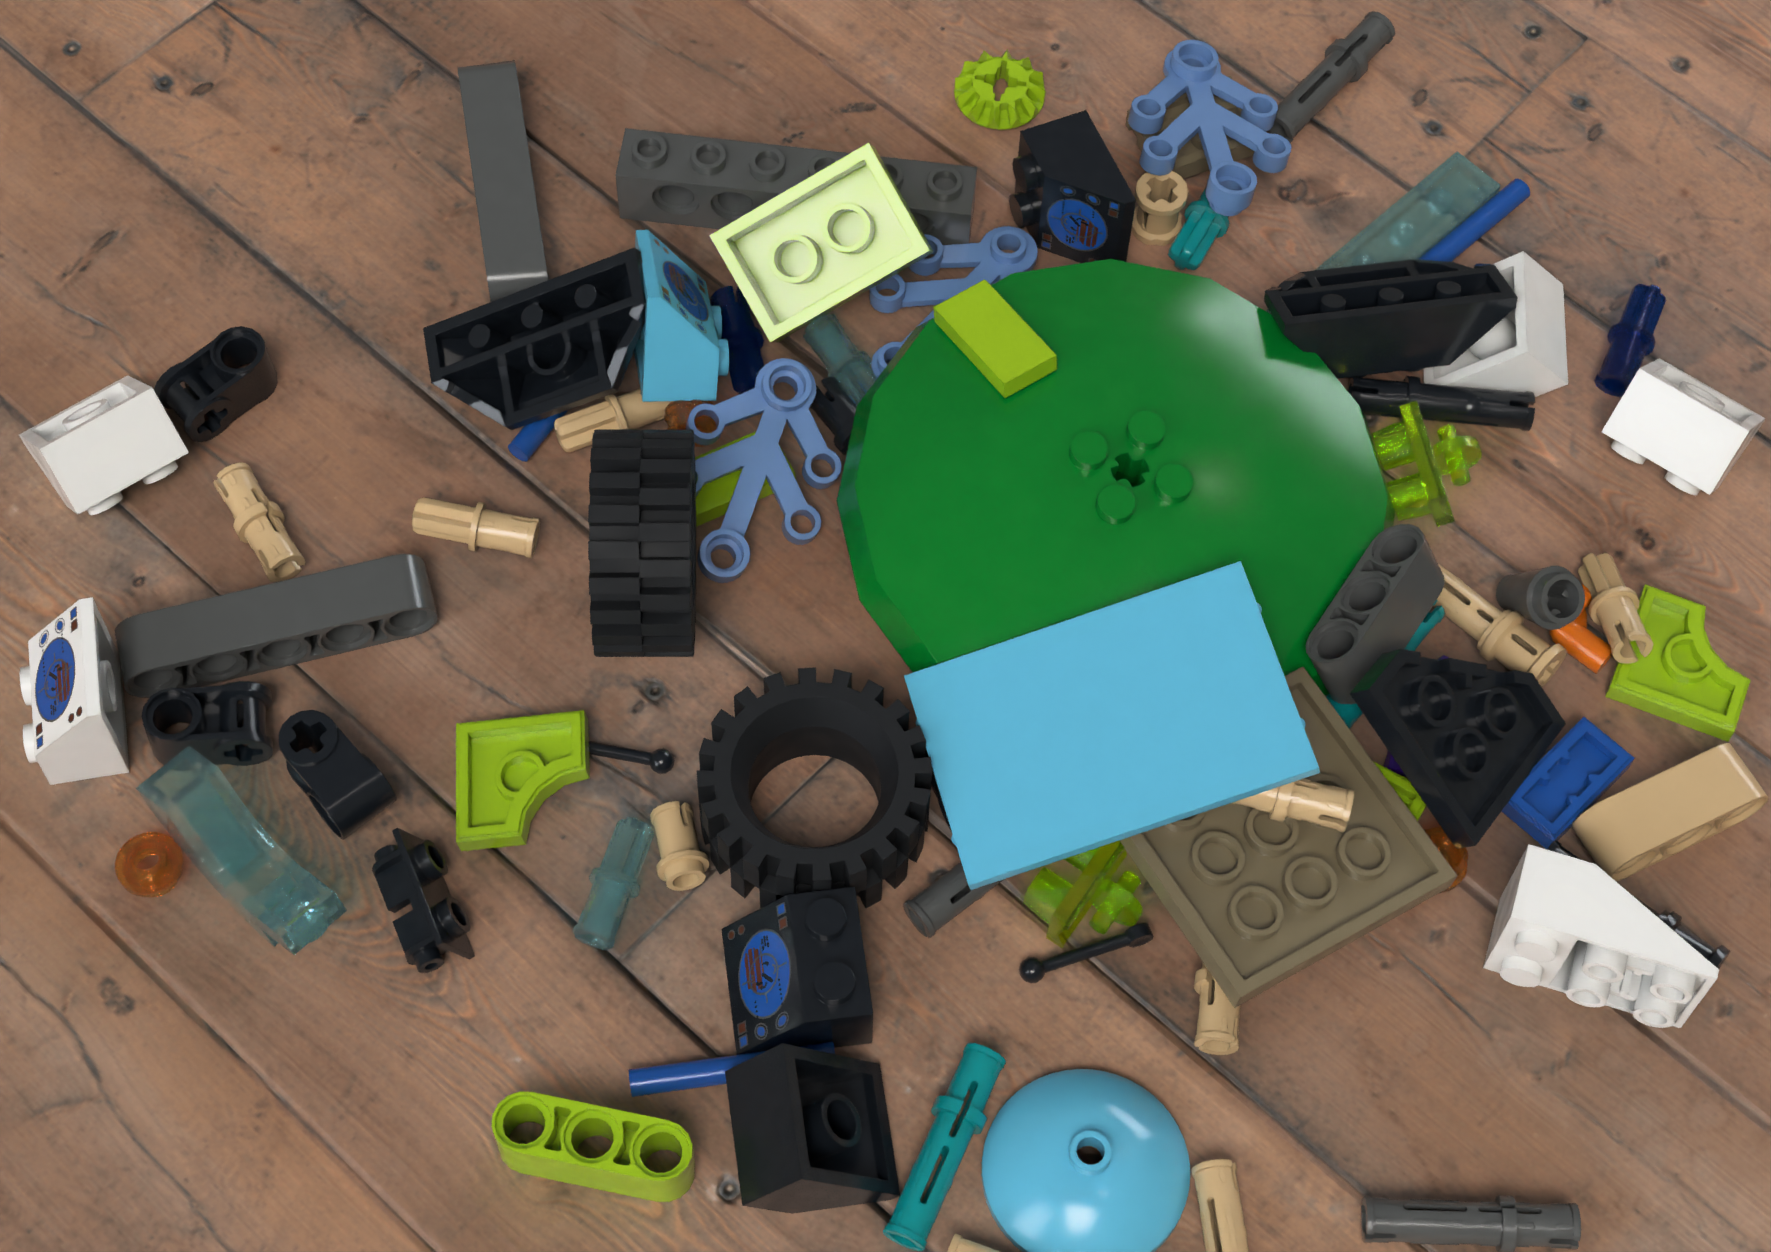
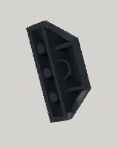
M635 247L424 327L423 332L431 383L510 430L618 392L645 324L646 298L641 251Z
M1410 259L1299 272L1284 280L1278 287H1271L1266 290L1264 302L1284 336L1303 352L1317 353L1338 379L1355 376L1363 378L1371 374L1396 371L1416 372L1424 368L1450 365L1515 309L1518 297L1494 264L1478 263L1474 265V268H1470L1455 262Z

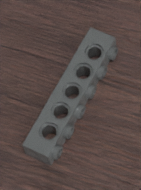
M625 128L615 175L619 215L622 219L721 229L850 153ZM880 156L923 234L936 237L942 245L970 243L977 167Z

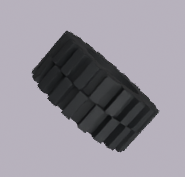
M595 429L592 437L590 457V505L588 507L590 622L592 625L594 655L596 657H693L696 623L694 431Z
M815 667L798 668V684L785 686L781 672L764 678V695L757 698L748 686L734 696L735 718L721 709L711 722L713 740L703 738L699 751L700 770H697L700 822L704 844H710L711 861L719 874L730 869L731 888L742 897L746 898L754 887L759 888L760 908L789 894L855 887L856 896L859 895L865 908H868L881 901L883 879L896 889L907 877L908 859L917 863L924 845V832L928 831L932 781L931 757H925L926 739L920 726L909 730L910 711L901 701L897 699L887 709L883 707L884 688L868 679L861 692L852 689V673L834 669L832 683L816 682ZM820 755L839 759L850 764L866 777L876 793L878 806L869 822L858 833L845 841L824 847H806L789 843L767 830L759 821L751 806V800L757 786L772 769L788 760L802 756Z

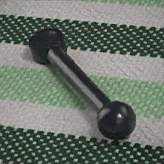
M589 741V754L650 765L651 769L659 774H666L674 766L675 758L665 748L657 749L651 753Z
M1140 923L1128 928L1122 934L1043 960L1036 957H1028L1020 964L1019 974L1024 981L1037 983L1047 972L1126 946L1138 947L1151 941L1154 936L1148 923Z

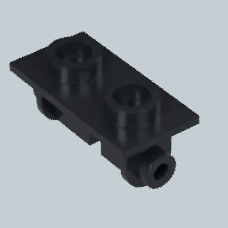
M399 828L394 829L392 832L397 845H388L375 852L374 858L376 863L373 865L372 871L389 911L396 913L407 905H412L413 910L393 921L407 962L411 965H416L418 972L428 973L443 965L442 955L448 951L469 960L475 957L466 935L471 928L468 916L460 903L451 897L443 877L448 873V867L442 853L432 841L422 840Z

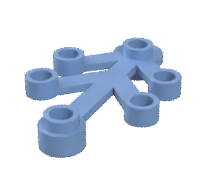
M1185 40L1178 43L1167 54L1163 65L1165 78L1147 95L1138 96L1132 101L1128 124L1133 130L1142 134H1154L1160 131L1166 108L1185 92L1190 104L1158 136H1151L1144 141L1139 163L1150 174L1159 176L1169 174L1174 169L1178 151L1198 133L1210 170L1205 189L1209 205L1213 211L1220 215L1235 216L1251 204L1257 185V177L1248 166L1233 161L1226 135L1253 150V163L1257 168L1268 173H1278L1286 168L1292 147L1290 142L1283 136L1266 132L1274 125L1278 111L1277 102L1272 97L1262 93H1255L1223 75L1218 61V54L1212 46L1199 40ZM1213 94L1242 109L1240 117L1215 103Z
M1011 226L998 227L989 231L980 243L942 245L936 237L924 234L934 252L932 253L934 256L928 259H921L909 266L912 272L928 276L936 273L940 268H976L966 278L904 282L901 276L895 274L871 288L869 300L872 307L882 313H893L901 307L938 305L984 279L991 285L1012 273L1031 271L1037 261L1038 249L1036 242L1026 231ZM1001 250H1012V251H1015V252H1013V253H1005V252H1003V251H1001ZM882 289H892L897 293L892 296H883L878 292ZM934 310L918 326L934 318ZM910 334L902 342L887 343L875 352L871 362L872 384H874L888 365L887 363L892 360Z
M781 358L767 363L759 371L753 389L715 405L708 403L697 405L688 416L686 430L694 431V442L700 445H710L721 437L724 427L763 413L755 435L695 460L696 496L700 493L703 485L742 469L720 529L710 532L703 539L697 555L701 572L714 582L728 583L736 580L742 575L749 562L750 548L744 535L765 478L784 514L782 532L789 542L796 545L808 544L815 539L821 528L820 514L814 507L807 504L778 444L786 422L806 457L802 466V475L808 485L816 489H826L832 486L841 473L842 464L839 456L833 450L828 449L809 410L816 396L815 379L810 370L796 360ZM780 382L788 383L793 387L795 396L789 400L780 399L774 393L773 386ZM699 416H709L716 422L717 429L711 433H702L696 428L694 420ZM818 459L827 461L832 467V475L829 477L817 476L812 471L811 463ZM796 515L806 516L812 523V531L805 534L796 532L791 526V518ZM719 549L728 551L733 557V565L726 569L718 568L711 560V553Z

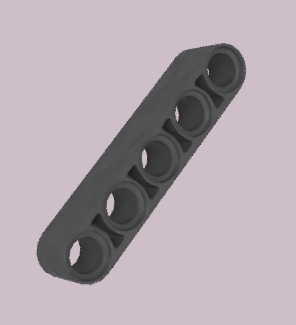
M515 60L458 67L491 302L548 281Z
M398 554L138 614L126 618L115 628V638L125 691L135 697L150 698V696L158 691L171 687H202L413 637L431 629L436 624L438 615L425 562L416 555Z

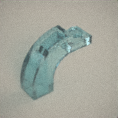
M188 746L136 787L152 812L198 870L244 920L274 947L279 943L291 954L295 955L308 943L321 937L328 926L347 911L333 890L295 862L271 838L244 805L220 768L192 747Z

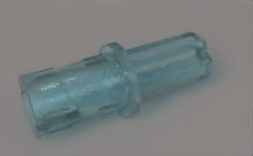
M834 314L822 315L807 326L804 331L806 334L803 335V338L826 366V369L829 371L828 377H835L842 389L858 405L877 380V377L869 367L871 365V357L866 351H859Z
M627 817L617 822L600 867L593 868L589 874V881L593 885L579 921L572 931L575 934V938L582 943L604 950L614 947L615 937L631 898L639 896L641 891L637 879L654 838L652 826L634 817Z

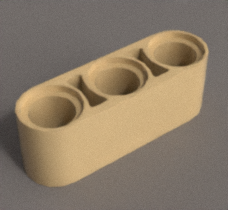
M1724 743L1600 801L1583 812L1573 822L1572 828L1597 866L1617 882L1746 820L1760 810L1768 802L1769 797L1733 745Z

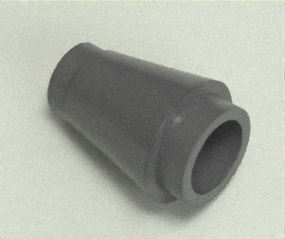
M1549 566L1505 576L1497 586L1496 598L1504 610L1517 611L1525 619L1540 627L1555 630L1566 626L1580 615L1585 602V593L1580 581L1569 570L1560 566Z

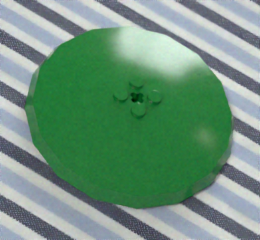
M1114 259L1012 273L991 284V286L1057 355V370L1004 398L932 318L913 330L858 403L839 487L837 505L859 601L912 673L1241 561L1255 600L1262 607L1261 615L1284 676L1304 667L1325 696L1328 695L1325 686L1306 653L1307 639L1374 538L1385 529L1394 525L1395 510L1368 423L1361 407L1317 353L1303 352L1284 336L1270 313L1210 278Z

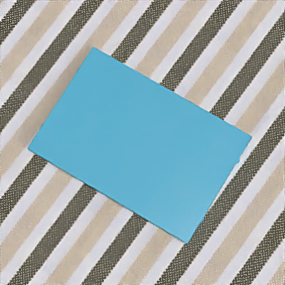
M1241 561L904 675L917 717L915 723L916 726H920L926 739V750L928 756L931 757V766L952 831L951 840L957 847L970 890L1320 773L1317 760L1305 731V721L1299 716L1261 615L1262 607L1255 600Z

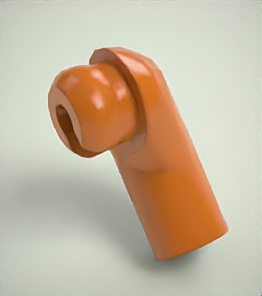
M1582 584L1585 602L1580 615L1560 629H1549V633L1555 644L1559 643L1570 656L1595 674H1598L1612 657L1611 646L1587 627L1585 608L1591 603L1592 596L1589 589Z

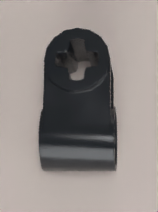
M243 326L233 327L221 332L213 341L185 361L170 367L156 382L154 391L163 407L173 409L185 422L184 431L195 442H205L221 434L234 420L258 403L268 399L277 386V372L261 335L252 328ZM244 364H250L244 368L237 369L238 367ZM185 382L184 385L186 388L183 389L180 383ZM205 414H206L207 417L209 418L208 421H205V418H204V415H205Z
M237 681L220 686L171 687L160 690L150 696L143 706L141 717L152 752L161 764L169 768L184 769L224 764L248 766L267 761L273 755V741L270 737L266 736V711L272 706V692L268 687L260 683ZM173 724H190L180 733H164Z
M315 710L300 711L291 715L282 724L278 734L279 747L286 759L287 770L292 780L306 794L321 818L340 839L344 840L397 800L394 790L377 766L365 754L358 751L325 713ZM312 747L317 753L313 754L308 748Z

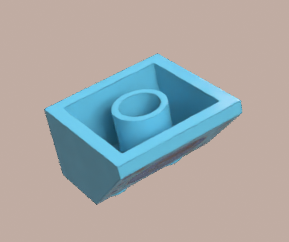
M636 230L635 248L641 251L646 298L645 324L634 349L642 402L716 401L718 376H728L729 371L727 339H721V308L719 305L711 306L706 281L649 230Z

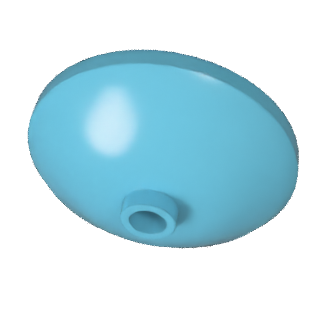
M1072 1069L1051 1073L1032 1081L1017 1091L1003 1105L987 1133L981 1162V1178L986 1203L992 1217L1004 1235L1022 1252H1155L1174 1231L1183 1213L1190 1187V1161L1186 1143L1179 1126L1165 1106L1154 1095L1135 1082L1117 1074L1093 1069ZM1084 1146L1094 1147L1101 1153L1102 1160L1096 1164H1086L1079 1159L1077 1151Z

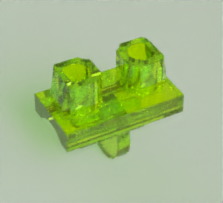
M1413 401L1401 405L1399 408L1403 421L1391 424L1372 433L1384 471L1415 461L1419 473L1387 482L1397 518L1400 521L1432 513L1437 527L1455 522L1441 475H1450L1455 486L1469 483L1471 476L1468 469L1477 464L1482 457L1480 444L1475 437L1458 436L1454 425H1444L1437 430L1440 442L1432 446L1418 402Z
M1120 841L1063 859L1082 871L1073 885L1046 867L1040 870L1028 887L1023 903L1040 919L1049 924L1046 939L1063 949L1092 906L1097 911L1089 921V925L1100 934H1105L1113 922L1124 926H1134L1143 914V907L1133 896V893L1140 885L1141 880L1134 873L1124 871L1117 883L1110 881L1127 857L1125 848Z

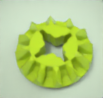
M1008 49L1001 57H992L983 51L978 61H965L961 74L955 78L954 96L958 108L969 120L986 128L1005 130L1020 127L1034 119L1044 105L1046 91L1044 88L1043 72L1035 71L1032 68L1029 57L1021 60L1013 59ZM1005 79L1007 81V88L1004 94H1001L1000 101H996L993 87L996 84V80Z

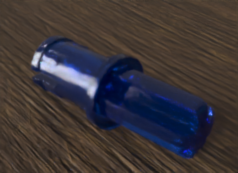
M1638 284L1633 287L1619 323L1611 326L1607 337L1610 346L1599 374L1597 373L1594 380L1596 386L1609 395L1622 397L1639 370L1644 356L1653 352L1656 345L1653 333L1666 302V297L1660 293L1661 288L1657 285L1651 284L1646 286Z
M726 286L712 294L710 304L711 306L719 305L721 308V339H727L729 374L733 389L741 394L754 388L755 379L764 366L760 351L764 344V337L761 330L755 327L750 306L739 287L736 289L738 299L736 302L733 286Z

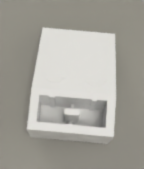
M1528 844L1500 897L1483 966L1484 969L1500 973V976L1511 984L1522 987H1535L1538 985L1566 993V996L1571 1001L1587 1007L1609 1006L1632 1013L1637 1021L1657 1028L1671 1026L1681 1028L1715 983L1719 973V969L1599 866Z

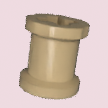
M1171 171L1169 174L1159 176L1146 172L1137 181L1135 198L1138 205L1134 211L1131 231L1137 240L1142 243L1166 246L1174 241L1182 228V215L1180 211L1186 205L1189 190L1187 183L1179 174Z

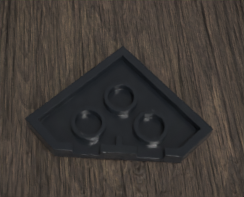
M1406 649L1382 653L1350 692L1362 713L1456 849L1477 845L1566 725L1533 673L1517 670L1508 672L1487 669L1485 664L1453 658L1436 660L1421 657V652Z

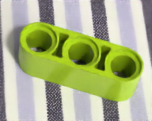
M521 1091L505 1097L497 1105L492 1115L491 1127L502 1161L510 1169L521 1174L655 1202H670L681 1198L690 1189L695 1179L693 1145L689 1134L679 1124L666 1119L536 1092ZM535 1122L544 1127L541 1136L533 1142L518 1144L509 1139L512 1130L519 1124ZM592 1136H602L612 1142L610 1149L603 1156L597 1158H586L576 1152L579 1144ZM660 1150H670L677 1153L681 1158L679 1164L674 1169L665 1173H656L644 1165L652 1153Z

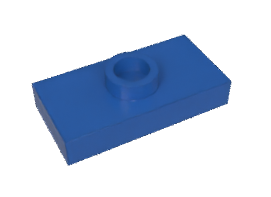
M1583 717L1533 767L1532 771L1501 812L1547 849L1553 841H1558L1572 827L1573 822L1589 809L1629 769L1635 758L1587 718Z

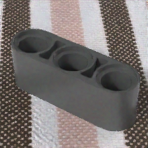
M1399 524L1379 533L1371 542L1307 639L1306 653L1328 694L1335 702L1350 705L1356 703L1350 692L1382 653L1405 649L1442 592L1445 584L1444 575L1419 527L1411 524Z

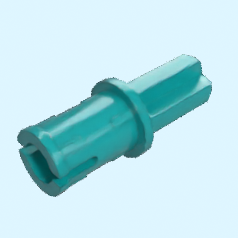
M1205 189L1199 199L1191 202L1185 209L1184 216L1186 221L1168 251V256L1175 261L1174 266L1180 270L1185 268L1196 270L1199 268L1215 239L1226 234L1229 228V216L1220 215L1211 209L1205 195Z

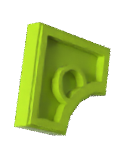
M1645 584L1638 598L1640 603L1637 612L1646 632L1653 641V649L1644 658L1636 641H1631L1630 643L1639 661L1629 664L1617 661L1605 697L1729 742L1735 732L1751 679L1729 668L1712 649L1704 628L1706 606Z
M584 710L456 724V843L461 851L526 845L531 820L543 802L565 785L590 778L589 723Z

